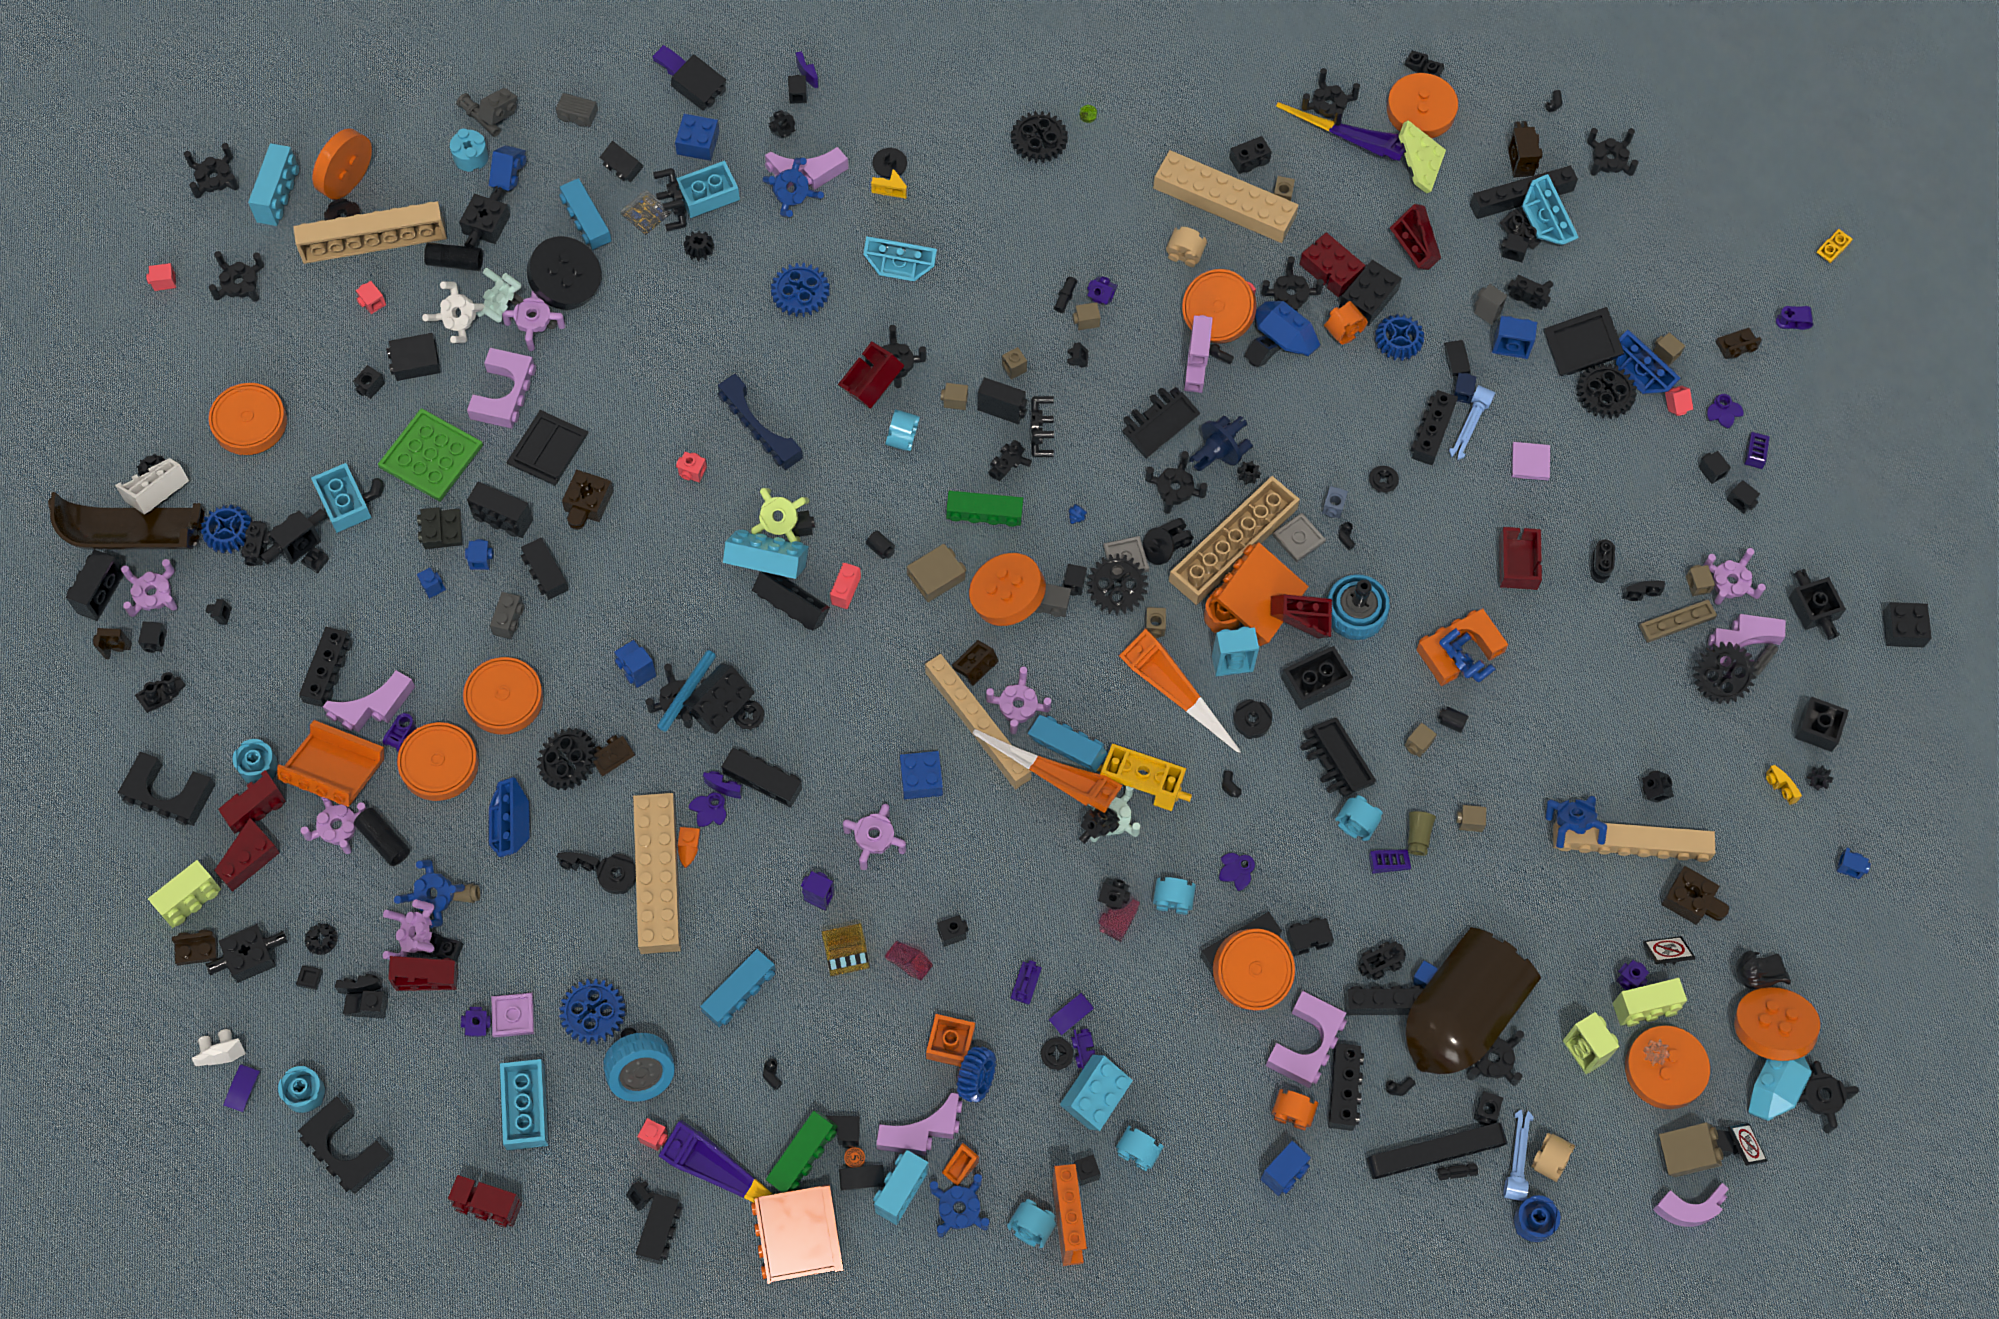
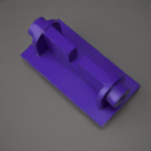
M1031 960L1028 963L1022 962L1010 999L1030 1005L1042 967L1036 966V962Z
M1075 1029V1036L1071 1037L1074 1049L1078 1048L1079 1056H1075L1077 1066L1083 1070L1092 1055L1096 1054L1095 1050L1087 1051L1086 1049L1094 1047L1092 1034L1089 1032V1029H1082L1080 1034H1077Z

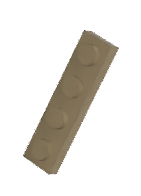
M1708 599L1641 623L1639 628L1648 643L1713 620L1717 614Z

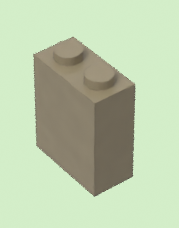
M945 544L906 566L908 577L927 602L932 601L965 580L966 568L964 564L956 560L954 551L951 548H947Z
M1706 1122L1659 1134L1670 1176L1679 1177L1723 1166L1721 1160L1724 1157L1721 1148L1717 1145L1718 1133L1713 1125Z

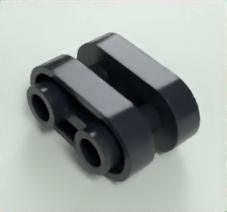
M1183 518L1175 519L1158 527L1166 529L1171 534L1174 541V552L1176 549L1186 548L1191 545L1194 538L1190 530L1183 531L1187 526Z
M1605 539L1597 543L1591 556V577L1595 582L1604 583L1609 579L1615 565V545Z

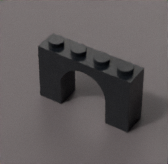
M139 752L118 791L122 801L131 806L133 804L139 805L146 812H151V810L158 812L157 814L165 819L169 817L174 818L181 825L186 826V824L194 826L215 787L213 780L208 776L193 771L179 795L169 800L156 799L152 797L151 789L163 765L157 757Z
M336 1097L298 1130L302 1135L299 1139L307 1148L310 1145L314 1148L315 1151L312 1154L320 1163L324 1160L328 1164L326 1170L333 1177L339 1176L341 1179L339 1184L346 1192L351 1190L356 1194L389 1165L393 1158L377 1140L362 1154L352 1160L343 1161L332 1156L330 1144L334 1134L354 1117L350 1110Z

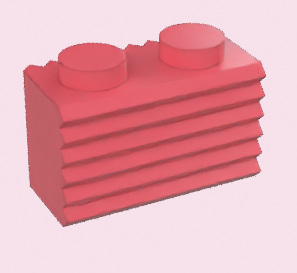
M842 563L839 570L840 573H838L833 589L830 592V601L832 605L848 609L861 579V570L857 566Z

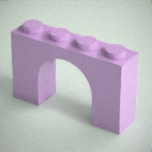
M1194 315L1184 391L1199 393L1203 391L1205 367L1209 357L1212 317Z
M490 348L484 362L487 372L512 379L515 382L514 387L507 396L499 399L472 395L467 412L471 420L512 429L514 423H517L519 419L518 411L524 405V395L530 388L531 375L535 374L536 365H534L533 358L530 356Z
M1302 991L1292 1014L1317 1028L1321 1036V1047L1314 1053L1302 1055L1276 1043L1266 1066L1310 1088L1312 1082L1317 1084L1321 1075L1318 1070L1321 1065L1325 1067L1330 1057L1327 1052L1329 1048L1334 1049L1339 1039L1335 1036L1338 1030L1343 1031L1347 1020L1344 1019L1346 1012Z

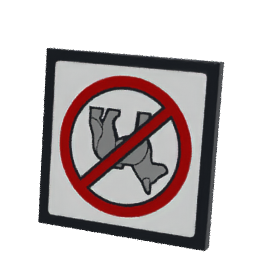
M1682 936L1643 941V945L1655 964L1666 966V963L1675 965L1679 961L1695 960L1694 954Z
M1749 1123L1727 1127L1736 1144L1733 1148V1154H1740L1746 1166L1767 1162L1765 1154Z

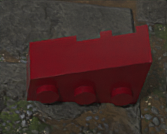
M1414 204L1390 227V230L1417 267L1429 270L1441 259V255L1425 206Z
M1286 594L1271 596V616L1318 639L1331 637L1332 599Z
M266 770L261 773L263 777L256 783L250 782L246 785L248 789L241 795L235 794L218 809L234 834L241 832L249 818L253 822L260 821L266 814L272 810H278L286 802Z
M249 818L214 871L233 892L280 852L252 819Z
M390 956L388 980L396 991L457 990L458 965L450 958L440 960Z

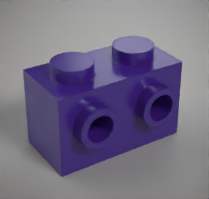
M811 871L809 877L805 876L802 881L801 887H803L804 901L826 911L835 894L833 881L828 879L825 874Z

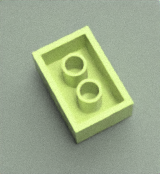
M196 860L150 896L148 900L167 923L174 928L181 925L191 913L200 910L205 902L215 898L221 888Z
M1675 978L1622 991L1612 1004L1620 1026L1627 1024L1628 1027L1639 1024V1021L1646 1020L1647 1022L1657 1020L1659 1016L1672 1017L1677 1015V1012L1687 1002V998L1680 979Z
M1596 1012L1576 1023L1563 1039L1564 1044L1586 1075L1605 1064L1620 1047L1616 1036L1609 1032L1606 1028L1605 1020L1598 1016Z

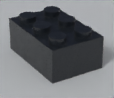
M1371 260L1342 295L1339 308L1351 301L1367 319V326H1370L1397 293L1402 278L1376 261Z
M477 482L467 498L472 516L476 521H484L494 529L505 530L513 537L523 538L533 521L527 502L481 482Z
M95 549L87 557L82 571L78 572L76 581L68 589L66 599L77 614L95 621L99 620L124 576L116 558Z
M1332 646L1285 668L1281 679L1301 710L1350 687L1353 676L1336 648Z
M721 663L688 697L683 705L705 731L717 734L755 692L732 665Z

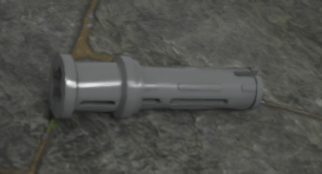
M468 93L462 94L457 99V106L462 107L469 117H474L493 137L499 135L501 129L496 124L488 125L478 117L480 105L476 102L474 103Z

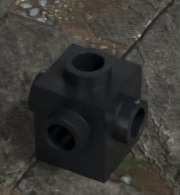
M780 110L774 112V116L769 117V128L775 135L786 137L791 132L796 131L794 127L795 120L789 113Z
M1657 770L1650 772L1648 776L1642 778V788L1647 800L1658 803L1674 797L1673 783L1668 774Z
M1107 878L1102 885L1098 901L1105 903L1111 909H1121L1124 903L1128 904L1131 893L1128 892L1130 885L1125 884L1120 879L1112 880Z

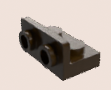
M1749 327L1717 338L1716 344L1724 358L1728 359L1731 357L1737 358L1746 352L1752 353L1756 351L1762 339L1761 337L1755 338Z
M98 628L97 634L93 637V645L105 659H110L111 650L116 652L131 650L132 642L121 629Z
M977 640L952 664V667L956 672L965 676L969 683L974 686L999 660L993 648Z
M614 735L606 740L608 744L600 747L599 745L595 747L598 752L593 755L597 757V760L592 761L601 777L635 756L623 736L617 737V735Z
M200 930L194 934L184 932L172 937V942L175 944V964L177 966L218 959L217 936L210 930Z

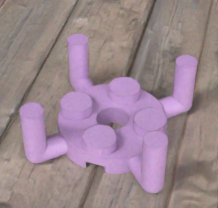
M532 291L531 297L517 304L514 310H505L502 313L504 325L509 326L511 324L510 317H513L518 329L526 332L525 341L529 351L535 349L532 339L533 332L544 331L550 320H557L558 327L560 329L565 328L562 313L550 312L548 305ZM531 312L537 313L533 318L527 316Z
M1748 548L1739 563L1728 560L1718 567L1713 565L1716 556L1714 554L1708 556L1703 566L1708 565L1710 572L1713 573L1714 588L1718 592L1714 600L1715 604L1720 605L1725 597L1733 599L1734 597H1742L1746 593L1755 599L1760 598L1766 586L1759 584L1756 590L1751 587L1752 573L1746 568L1754 554V549ZM1727 577L1735 578L1737 583H1730Z
M168 559L162 561V565L166 570L162 575L146 572L143 576L137 578L132 574L128 566H122V573L128 581L133 583L130 592L136 604L134 606L130 602L123 604L130 617L136 616L141 609H160L164 606L172 611L177 609V604L171 597V586L168 582L175 569ZM150 589H156V593L154 595H147V592Z
M1026 667L1020 668L1018 685L1007 686L1000 697L994 696L992 688L986 690V701L998 704L1002 714L1010 721L1011 734H1016L1019 723L1026 722L1035 715L1036 711L1049 712L1051 710L1050 698H1045L1043 704L1038 703L1035 691L1026 686ZM1020 700L1024 705L1017 708L1013 705V702Z
M320 797L326 809L317 816V829L310 832L308 827H302V835L307 841L321 837L325 842L340 845L345 854H350L351 847L348 841L352 839L357 829L354 825L356 817L367 809L365 804L362 802L358 803L357 808L359 812L353 813L345 805L333 806L331 800ZM335 821L342 822V826L339 829L332 828V824Z
M888 804L882 805L879 814H870V816L861 818L858 823L850 820L843 821L844 833L849 834L851 829L854 830L856 844L863 850L859 858L861 870L867 869V860L870 853L882 854L891 844L898 846L900 854L906 853V842L894 837V829L888 819L890 816ZM873 829L880 832V835L876 838L869 836V832Z
M417 899L412 902V906L423 909V913L409 912L405 916L402 913L390 910L383 912V917L397 920L401 923L400 929L396 932V939L402 948L399 954L384 951V959L390 960V956L407 957L409 952L434 951V946L430 943L432 932H429V925L432 926L429 917L434 910L432 903Z

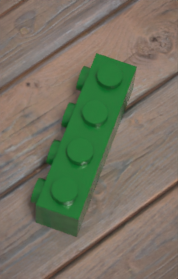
M949 491L946 519L955 522L963 520L971 523L985 522L991 525L1021 526L1023 497Z
M813 1111L765 1180L781 1192L798 1190L801 1185L799 1183L800 1180L811 1172L814 1160L822 1156L825 1151L823 1147L828 1141H832L837 1134L835 1130L838 1125L821 1112Z

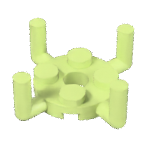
M762 488L760 494L765 503L761 507L760 523L751 529V533L761 534L762 530L765 529L767 532L775 535L785 534L791 543L794 541L800 542V537L795 536L792 529L798 521L797 508L807 505L809 499L801 497L792 503L784 497L772 498L770 496L771 490L769 488ZM777 510L783 513L781 521L774 519V513Z

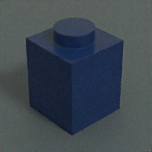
M1458 373L1453 394L1458 397L1457 402L1471 404L1477 376H1472L1468 373Z

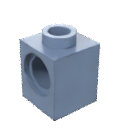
M1330 486L1322 513L1331 518H1340L1348 491Z

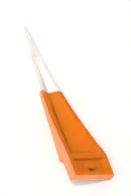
M1145 629L1119 657L1134 672L1170 698L1236 752L1241 753L1238 746L1162 643L1148 629Z
M973 731L975 736L1086 806L1089 804L1103 813L1107 811L1123 786L1105 775L1058 763L1019 749L981 731Z

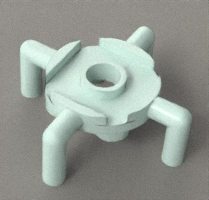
M485 268L483 274L493 280L495 286L484 293L485 307L482 311L476 312V315L481 317L486 314L499 323L502 321V313L508 308L506 305L508 300L512 301L514 293L521 288V283L507 273H504L501 278L490 269Z
M1126 786L1124 795L1121 798L1116 797L1109 806L1120 819L1118 822L1120 825L1113 833L1109 832L1107 835H1118L1124 831L1133 837L1139 835L1140 824L1134 823L1133 826L1130 825L1131 809L1127 804L1133 795L1134 788ZM1091 836L1090 840L1092 842H1096L1100 837L1094 839Z

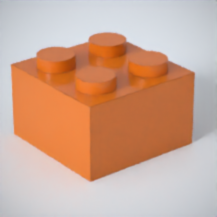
M935 1014L926 1050V1059L961 1067L964 1056L971 1049L975 1033V1023Z

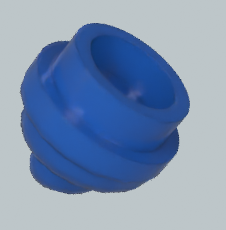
M1077 504L1070 507L1068 511L1071 524L1081 522L1086 518L1087 511Z

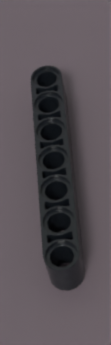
M1495 1123L1375 1154L1366 1158L1372 1179H1379L1495 1149L1508 1144L1502 1124Z

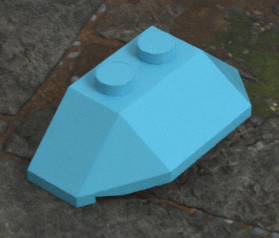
M1546 174L1533 180L1523 201L1522 208L1530 225L1537 230L1536 237L1560 245L1578 239L1576 230L1549 175Z
M866 236L863 255L868 259L878 275L916 281L935 266L937 249Z
M1804 1056L1790 1061L1767 1059L1753 1088L1749 1114L1769 1121L1773 1117L1796 1107L1812 1074Z

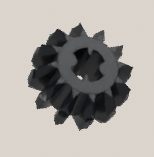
M698 230L697 233L691 232V236L686 235V241H684L683 246L686 255H689L691 260L697 258L698 261L700 258L706 260L707 255L712 256V250H714L713 238L708 236L707 232L701 234V231Z

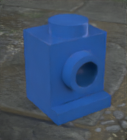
M431 568L417 574L420 584L429 599L446 590L437 572L434 573Z
M1846 848L1840 855L1836 871L1860 879L1869 872L1871 863L1868 862V858L1863 857L1859 853H1851L1850 848Z

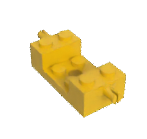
M1115 744L1111 745L1104 764H1101L1097 770L1101 775H1105L1120 784L1155 795L1153 805L1169 811L1173 810L1174 804L1178 799L1190 802L1192 794L1181 791L1186 768ZM1144 770L1148 774L1142 775L1138 771Z

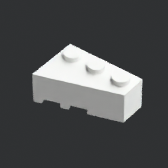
M171 458L148 468L149 472L139 477L137 474L132 476L133 480L123 485L121 482L116 484L115 486L124 501L143 514H146L175 491L182 488L189 479L181 465Z

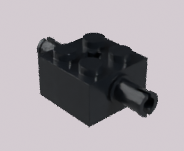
M495 186L489 198L474 193L459 221L462 233L469 236L464 243L465 246L476 247L479 240L496 244L510 218L507 204L500 202L505 193L501 187L498 189V186Z
M320 508L308 519L300 510L289 515L287 520L275 526L269 533L273 546L263 554H260V557L268 565L281 554L292 565L309 552L312 547L321 542L315 527L328 518L326 513Z
M1802 569V572L1801 570L1794 573V576L1800 587L1793 590L1789 600L1804 629L1822 626L1828 640L1838 637L1839 632L1832 621L1839 619L1846 608L1830 578L1827 577L1811 582L1805 569Z
M256 924L219 940L223 957L206 963L207 970L210 975H213L228 968L232 977L239 983L276 967L271 949L288 943L284 931L266 938L263 931Z

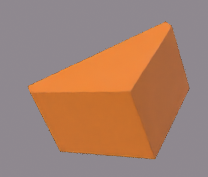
M962 1143L942 1173L956 1186H959L977 1166L979 1156Z

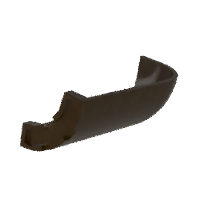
M52 492L51 498L48 500L50 519L55 532L67 543L82 549H193V546H197L199 543L200 535H198V532L203 529L201 523H204L206 510L201 503H193L192 508H154L150 512L143 514L136 508H100L74 504L64 500L56 492Z
M1470 927L1410 1009L1406 1024V1041L1409 1053L1419 1071L1434 1074L1455 1073L1475 1064L1488 1052L1541 979L1534 965L1528 959L1524 960L1516 953L1517 948L1505 940L1502 943L1493 938V934Z

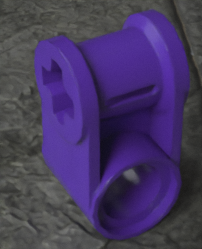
M1783 307L1781 314L1776 318L1777 326L1782 329L1806 330L1812 328L1814 324L1811 307Z
M402 713L396 717V720L383 738L382 743L384 745H390L399 752L407 736L417 729V725L411 715ZM405 722H410L407 727H402Z

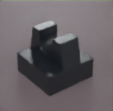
M1080 342L1074 343L1073 348L1068 349V353L1073 357L1067 359V363L1071 366L1087 367L1089 351Z
M312 547L301 562L304 566L319 573L329 560V557L317 548Z
M216 599L215 604L207 605L205 612L211 613L210 617L214 618L219 624L227 625L232 607L224 599Z
M638 1181L632 1184L626 1194L638 1211L643 1209L655 1195L654 1191L648 1193L645 1190L648 1186L646 1181L642 1183Z

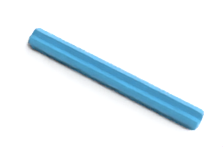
M710 650L705 652L657 724L660 730L666 732L684 706L683 703L692 694L716 658L715 653Z

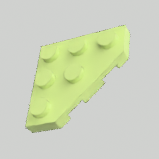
M1408 120L1403 123L1399 139L1401 143H1404L1406 149L1404 155L1408 167L1412 168L1414 184L1427 194L1432 191L1446 149Z

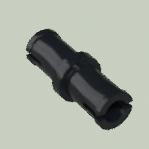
M1067 277L1063 289L1058 293L1059 298L1054 306L1055 311L1059 313L1065 312L1069 300L1073 297L1074 288L1078 283L1075 278Z

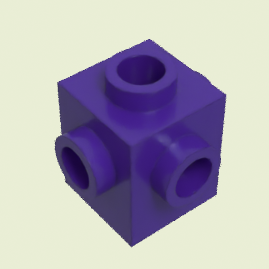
M1097 277L1090 281L1087 288L1089 290L1087 296L1091 297L1095 303L1107 305L1112 302L1118 285L1110 282V279L1107 277Z
M1632 960L1629 965L1625 963L1618 972L1621 975L1616 980L1625 990L1643 987L1648 981L1645 977L1649 972L1642 963Z
M470 1007V1011H465V1015H461V1028H464V1037L486 1036V1028H490V1016H487V1011H482V1007ZM472 1019H478L479 1024L474 1025Z

